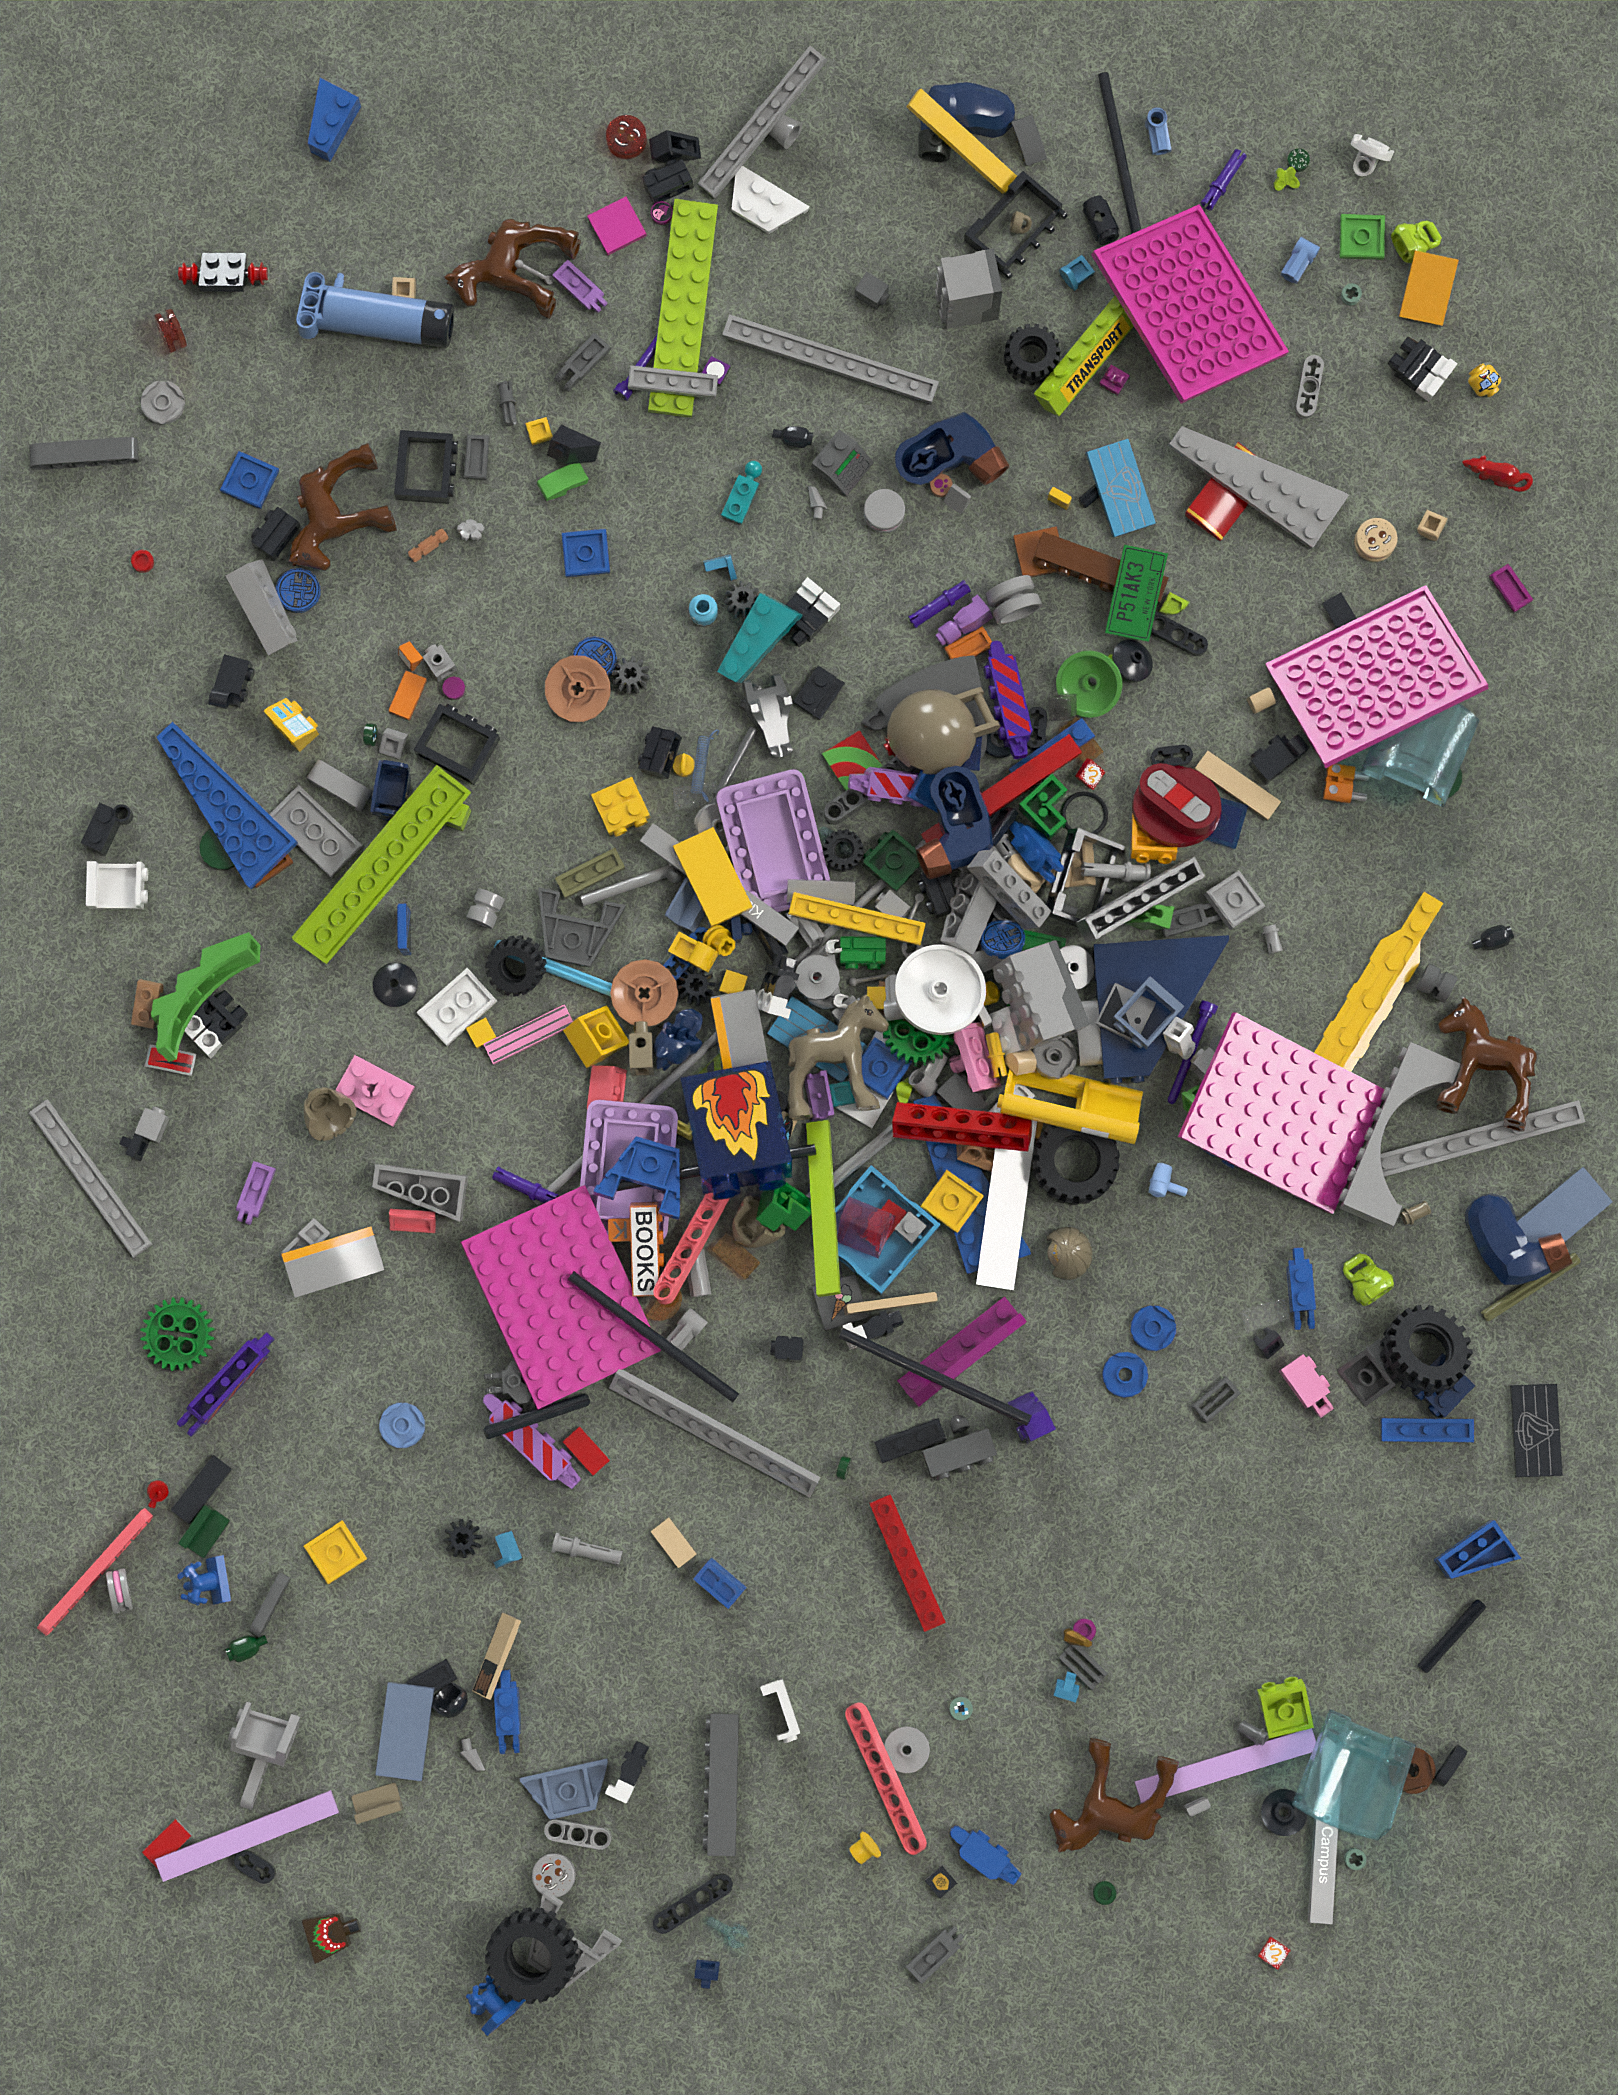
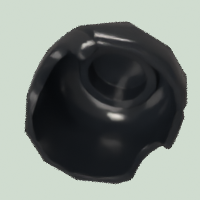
M451 1683L438 1692L433 1699L432 1708L444 1718L456 1717L464 1711L468 1703L467 1692L461 1686Z

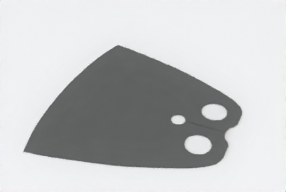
M975 656L958 657L922 669L888 688L875 699V702L886 718L890 720L895 707L905 697L915 692L937 689L957 695L981 687ZM975 700L964 703L972 714L976 727L986 724ZM987 734L976 738L978 749L970 755L966 762L972 763L984 756Z

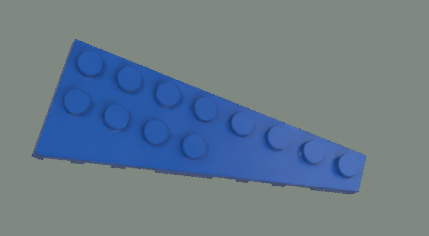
M172 722L157 736V739L247 887L251 890L298 842Z
M935 1094L913 1101L914 1104L942 1107ZM925 1141L938 1181L945 1171L948 1170L984 1196L959 1232H954L966 1273L976 1272L979 1268L990 1184L979 1167L957 1159L956 1144ZM1022 1236L1018 1259L1031 1255L1030 1249Z

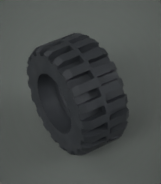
M1054 1125L1048 1126L1039 1137L1033 1150L1032 1165L1034 1177L1037 1178L1040 1188L1044 1189L1049 1197L1057 1199L1060 1203H1071V1205L1090 1203L1101 1197L1116 1179L1120 1166V1153L1116 1147L1117 1142L1113 1139ZM1069 1140L1084 1141L1096 1153V1169L1084 1181L1072 1182L1066 1180L1058 1173L1055 1167L1054 1157L1057 1149Z
M531 1907L523 1908L521 1912L516 1910L509 1917H506L490 1936L491 1939L486 1946L488 1952L485 1955V1963L490 1965L486 1970L489 1976H494L495 1978L492 1983L496 1988L500 1986L503 1989L502 1994L506 1997L511 1994L514 1996V2001L521 2002L522 1999H526L527 2004H534L537 1999L540 2003L545 2002L549 1997H555L574 1974L575 1965L579 1957L576 1953L578 1942L572 1940L575 1934L572 1928L567 1930L565 1927L567 1922L563 1918L560 1921L555 1918L556 1913L552 1911L548 1914L544 1913V1908L539 1907L535 1911H532ZM522 1937H531L542 1942L550 1952L551 1968L544 1973H531L523 1969L516 1962L513 1955L512 1946L514 1941Z

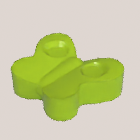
M1289 167L1286 170L1282 168L1276 170L1277 178L1274 182V188L1277 191L1282 190L1286 185L1295 189L1300 186V182L1295 176L1296 170L1294 167Z

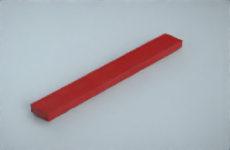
M1068 734L981 793L988 808L989 816L1081 755L1082 751L1071 735ZM939 822L921 834L926 843L935 838L939 840L943 836Z

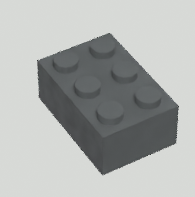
M988 1428L921 1452L930 1478L935 1477L936 1481L949 1477V1472L956 1469L958 1473L970 1470L973 1463L979 1462L981 1466L993 1462V1456L997 1455Z

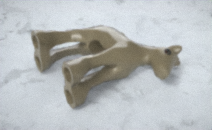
M866 994L859 1001L856 1000L848 1005L836 1031L820 1033L819 1028L806 1030L807 1035L795 1037L790 1041L788 1046L790 1058L787 1065L794 1067V1070L789 1074L790 1089L788 1095L789 1118L792 1121L813 1118L812 1109L804 1100L803 1086L807 1074L817 1062L832 1064L845 1062L851 1091L855 1098L856 1109H859V1111L880 1109L878 1099L864 1084L862 1075L863 1051L860 1033L863 1028L880 1033L885 1032L888 1029L889 1023Z

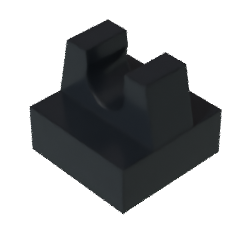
M134 1133L132 1139L123 1136L119 1144L128 1148L125 1153L126 1155L141 1161L150 1140Z
M1266 1327L1263 1330L1267 1336L1262 1340L1255 1336L1253 1340L1263 1356L1268 1360L1285 1344L1275 1330Z

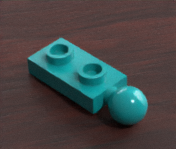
M750 461L746 464V477L738 475L721 514L722 517L742 525L759 487V483L754 481V478L761 475L762 466L757 461Z

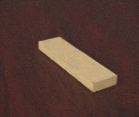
M1209 751L1205 753L1194 769L1204 774L1212 783L1267 821L1281 803L1280 800Z
M931 1292L847 1304L844 1307L845 1315L935 1303L938 1301L937 1294Z

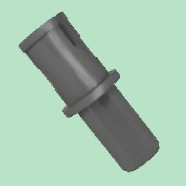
M507 381L498 383L500 394L499 407L502 408L504 424L506 426H513L517 423L514 407L516 400L513 398L512 383L509 381L507 385Z

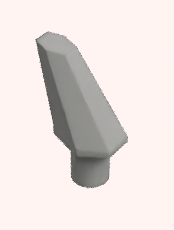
M808 486L810 507L814 509L813 519L822 520L823 510L827 509V506L817 488Z
M470 1738L462 1739L463 1751L459 1752V1754L476 1771H484L485 1769L477 1750L472 1749Z

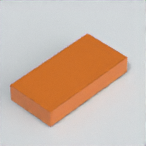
M982 626L946 646L944 650L950 659L971 655L976 657L987 651L992 641Z
M405 671L389 708V713L410 721L427 679Z

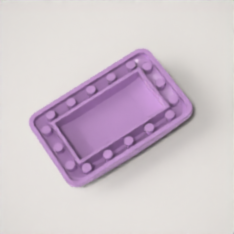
M795 769L730 785L718 791L716 799L734 870L743 888L775 911L781 912L790 909L791 902L786 901L788 879L830 880L805 779L801 772Z
M595 1100L588 1106L580 1187L586 1186L607 1234L609 1218H630L631 1202H658V1208L661 1207L665 1192L647 1186L617 1191L614 1200L594 1195L593 1191L605 1178L606 1173L617 1163L618 1158L636 1136L676 1148L678 1114L674 1108L662 1105ZM663 1216V1222H659V1231H663L664 1238L668 1232L669 1217Z

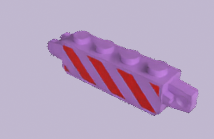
M869 767L865 770L864 774L849 775L848 788L860 791L868 796V800L881 801V798H887L890 803L902 804L903 801H910V805L924 807V805L907 797L919 773Z
M490 1393L483 1399V1403L492 1412L489 1416L490 1424L521 1415L520 1412L523 1410L515 1401L512 1400L509 1403L505 1400L502 1403L495 1395ZM537 1423L503 1434L548 1480H560L571 1489L580 1482L581 1478L569 1461L572 1457L563 1448L558 1450L553 1445L555 1440L547 1432L542 1435L536 1429L539 1426Z

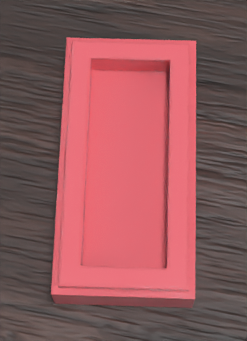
M390 1209V1230L435 1233L436 1214L433 1211Z

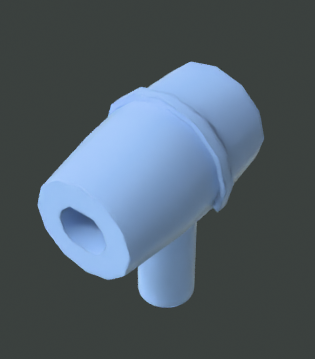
M1157 1163L1152 1178L1149 1181L1148 1192L1151 1195L1165 1197L1166 1192L1170 1191L1185 1197L1188 1189L1170 1182L1171 1166Z

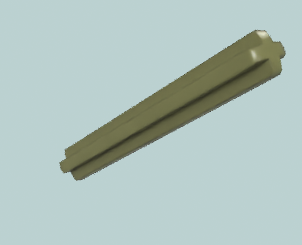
M1576 1253L1570 1254L1573 1264L1554 1274L1549 1273L1537 1280L1526 1282L1481 1312L1483 1318L1486 1321L1494 1319L1581 1262L1580 1258Z

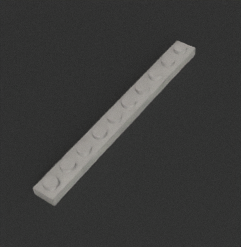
M730 314L722 334L723 338L928 404H932L939 381Z
M1578 1100L1528 1114L1524 1132L1510 1130L1503 1126L1504 1121L1382 1153L1381 1165L1384 1177L1585 1123L1580 1102Z
M618 1369L609 1389L809 1498L811 1497L821 1477L624 1370Z

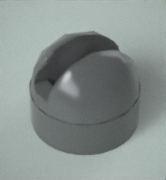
M963 1415L953 1416L950 1421L953 1434L961 1433L970 1428L968 1420Z

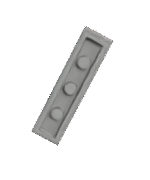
M630 365L628 389L716 399L718 375Z

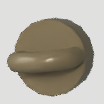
M1015 211L1010 222L1009 231L1015 234L1028 232L1032 225L1031 218L1022 212ZM1023 220H1025L1026 226L1024 228H1021Z

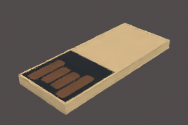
M502 1613L474 1684L473 1692L491 1700L515 1640L520 1620Z

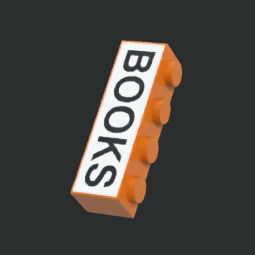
M631 1202L632 1296H654V1287L661 1276L660 1267H664V1253H660V1244H664V1233L659 1231V1222H663V1215L659 1214L658 1202Z

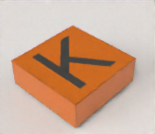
M630 1218L608 1219V1238L610 1242L631 1241Z

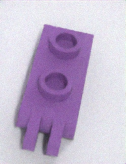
M569 260L552 275L587 310L592 308L599 313L601 308L596 303L599 302L603 307L608 304L602 298L604 293Z
M253 1161L236 1207V1211H239L237 1221L242 1222L245 1214H247L245 1223L251 1225L253 1217H259L276 1171L275 1168Z

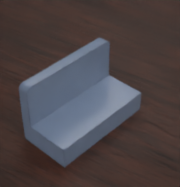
M686 877L667 909L665 917L677 926L695 933L705 913Z

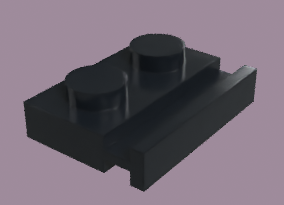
M818 665L793 703L821 720L844 687L845 682L837 679L836 676Z

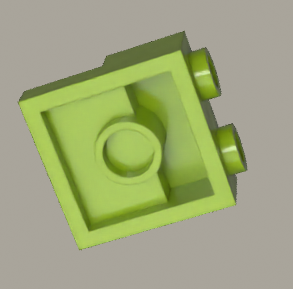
M1288 1677L1284 1680V1683L1275 1685L1274 1682H1267L1262 1685V1688L1257 1689L1269 1739L1314 1728L1306 1686L1302 1679Z

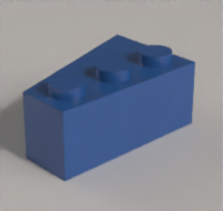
M322 78L319 80L308 146L311 153L330 162L359 112L361 104L359 97Z
M1489 1520L1436 1557L1434 1561L1445 1577L1452 1579L1518 1560L1521 1557L1496 1521Z

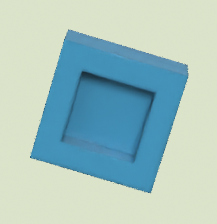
M1067 1671L1064 1681L1057 1679L1054 1696L1076 1703L1080 1687L1075 1684L1076 1674Z

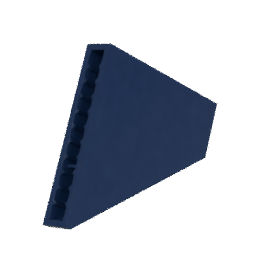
M1229 935L1094 944L1092 950L1099 1015L1115 983L1136 992L1151 976L1184 1006L1176 1016L1183 1020L1227 945ZM1146 990L1141 996L1156 1002L1141 1032V1035L1147 1040L1171 1014V1011ZM1100 1027L1103 1081H1108L1109 1085L1122 1084V1080L1131 1079V1083L1145 1082L1144 1078L1150 1076L1167 1047L1163 1032L1147 1049L1143 1047L1140 1049L1132 1042Z

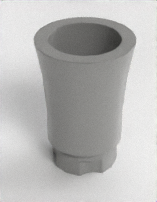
M784 114L769 132V135L785 149H788L799 136L802 122Z

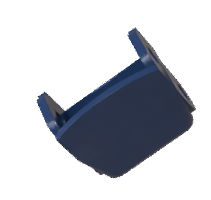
M379 760L370 812L380 820L390 821L407 801L411 783L410 767L408 764Z

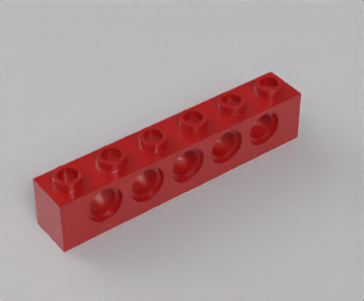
M897 1102L892 1120L893 1137L1028 1152L1032 1137V1120L996 1112Z
M891 1494L869 1503L923 1631L926 1632L946 1623Z

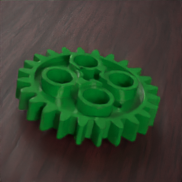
M903 1019L888 1021V1029L883 1032V1038L887 1039L885 1041L886 1047L892 1046L890 1053L898 1052L897 1060L905 1057V1064L913 1060L914 1066H917L918 1061H922V1064L926 1066V1060L928 1059L934 1064L935 1056L943 1059L942 1051L949 1053L948 1045L954 1044V1040L951 1038L954 1037V1033L935 1035L921 1030L915 1032L916 1027L909 1022L903 1021ZM901 1029L909 1031L905 1036H901L897 1032ZM918 1042L928 1044L925 1048H918L916 1046Z
M172 1297L171 1304L163 1300L162 1308L156 1304L154 1305L157 1312H147L151 1319H143V1322L148 1326L147 1328L140 1329V1331L146 1333V1336L140 1338V1340L148 1343L143 1347V1350H151L147 1357L152 1358L155 1356L154 1364L157 1365L162 1361L163 1369H166L170 1364L171 1371L175 1372L177 1366H179L180 1371H184L186 1364L190 1369L194 1368V1361L201 1364L202 1362L199 1358L201 1355L208 1357L205 1350L213 1349L208 1343L216 1339L210 1336V1333L216 1329L208 1326L213 1322V1319H205L209 1312H200L202 1309L201 1304L193 1307L194 1300H190L186 1304L185 1298L181 1297L179 1303H177L176 1298ZM171 1315L174 1319L173 1325L166 1328L163 1325V1320L166 1316ZM194 1318L196 1327L188 1331L186 1322L188 1319ZM179 1328L180 1332L187 1334H197L198 1338L194 1339L180 1336L177 1340V1338L172 1335L158 1334V1331L165 1330L170 1332H177ZM168 1338L170 1340V1347L163 1351L160 1348V1342L162 1339ZM186 1341H191L193 1344V1349L189 1353H184L182 1349Z

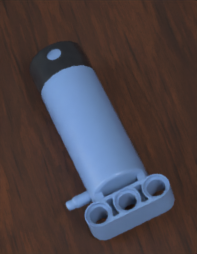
M318 272L309 273L305 278L296 318L298 332L305 339L314 338L318 330L321 329L447 348L450 345L455 316L453 304L342 288L344 283V275L342 273L337 274L334 286L326 285L323 275Z

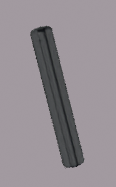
M1479 1599L1475 1600L1418 1663V1667L1424 1673H1428L1481 1615L1486 1609L1485 1604Z

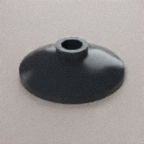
M1123 640L1115 646L1112 660L1118 667L1122 677L1129 681L1140 682L1151 674L1153 661L1144 645L1135 640Z
M393 962L382 966L373 979L375 996L381 1003L390 1007H400L409 1003L414 998L418 988V981L414 971L402 963ZM392 980H398L399 984L397 987H391L390 983Z
M1278 1789L1271 1792L1264 1799L1261 1807V1817L1264 1825L1272 1833L1279 1836H1290L1299 1832L1305 1825L1308 1816L1307 1805L1304 1799L1297 1792L1289 1789ZM1283 1807L1288 1811L1286 1816L1279 1814V1810Z

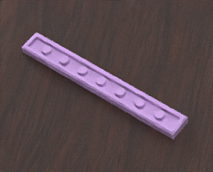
M1311 1728L1268 1740L1263 1746H1248L1180 1767L1174 1775L1173 1785L1166 1797L1318 1751L1313 1730ZM1158 1774L1135 1781L1141 1803L1149 1799L1156 1790L1159 1781Z
M330 1790L156 1858L155 1862L164 1882L337 1814L339 1810Z

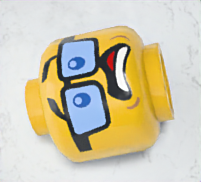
M1482 363L1469 373L1468 383L1478 396L1487 395L1491 397L1500 390L1498 386L1501 383V377L1492 365H1484Z

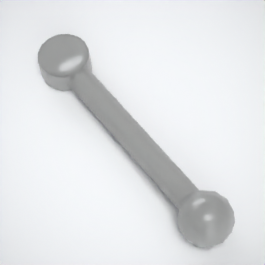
M520 259L515 261L516 268L527 270L543 279L546 284L550 285L553 283L554 278L552 276L541 274L523 264V261Z
M919 893L915 896L916 902L908 919H913L919 904L924 900L923 894Z
M890 970L886 974L859 979L850 978L849 984L856 986L857 983L889 977V975H895V972Z

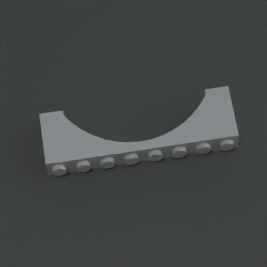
M1412 1042L1406 1048L1402 1047L1397 1059L1401 1060L1398 1068L1394 1067L1389 1079L1392 1080L1390 1088L1386 1087L1381 1096V1099L1384 1100L1382 1107H1377L1372 1118L1375 1120L1373 1128L1369 1127L1365 1134L1364 1140L1367 1141L1365 1148L1361 1147L1355 1159L1359 1161L1356 1169L1352 1167L1347 1178L1350 1181L1347 1189L1343 1188L1338 1199L1342 1202L1339 1209L1389 1231L1394 1227L1402 1205L1397 1204L1392 1196L1382 1171L1381 1141L1385 1126L1393 1112L1408 1099L1431 1089L1449 1088L1453 1084L1461 1065Z

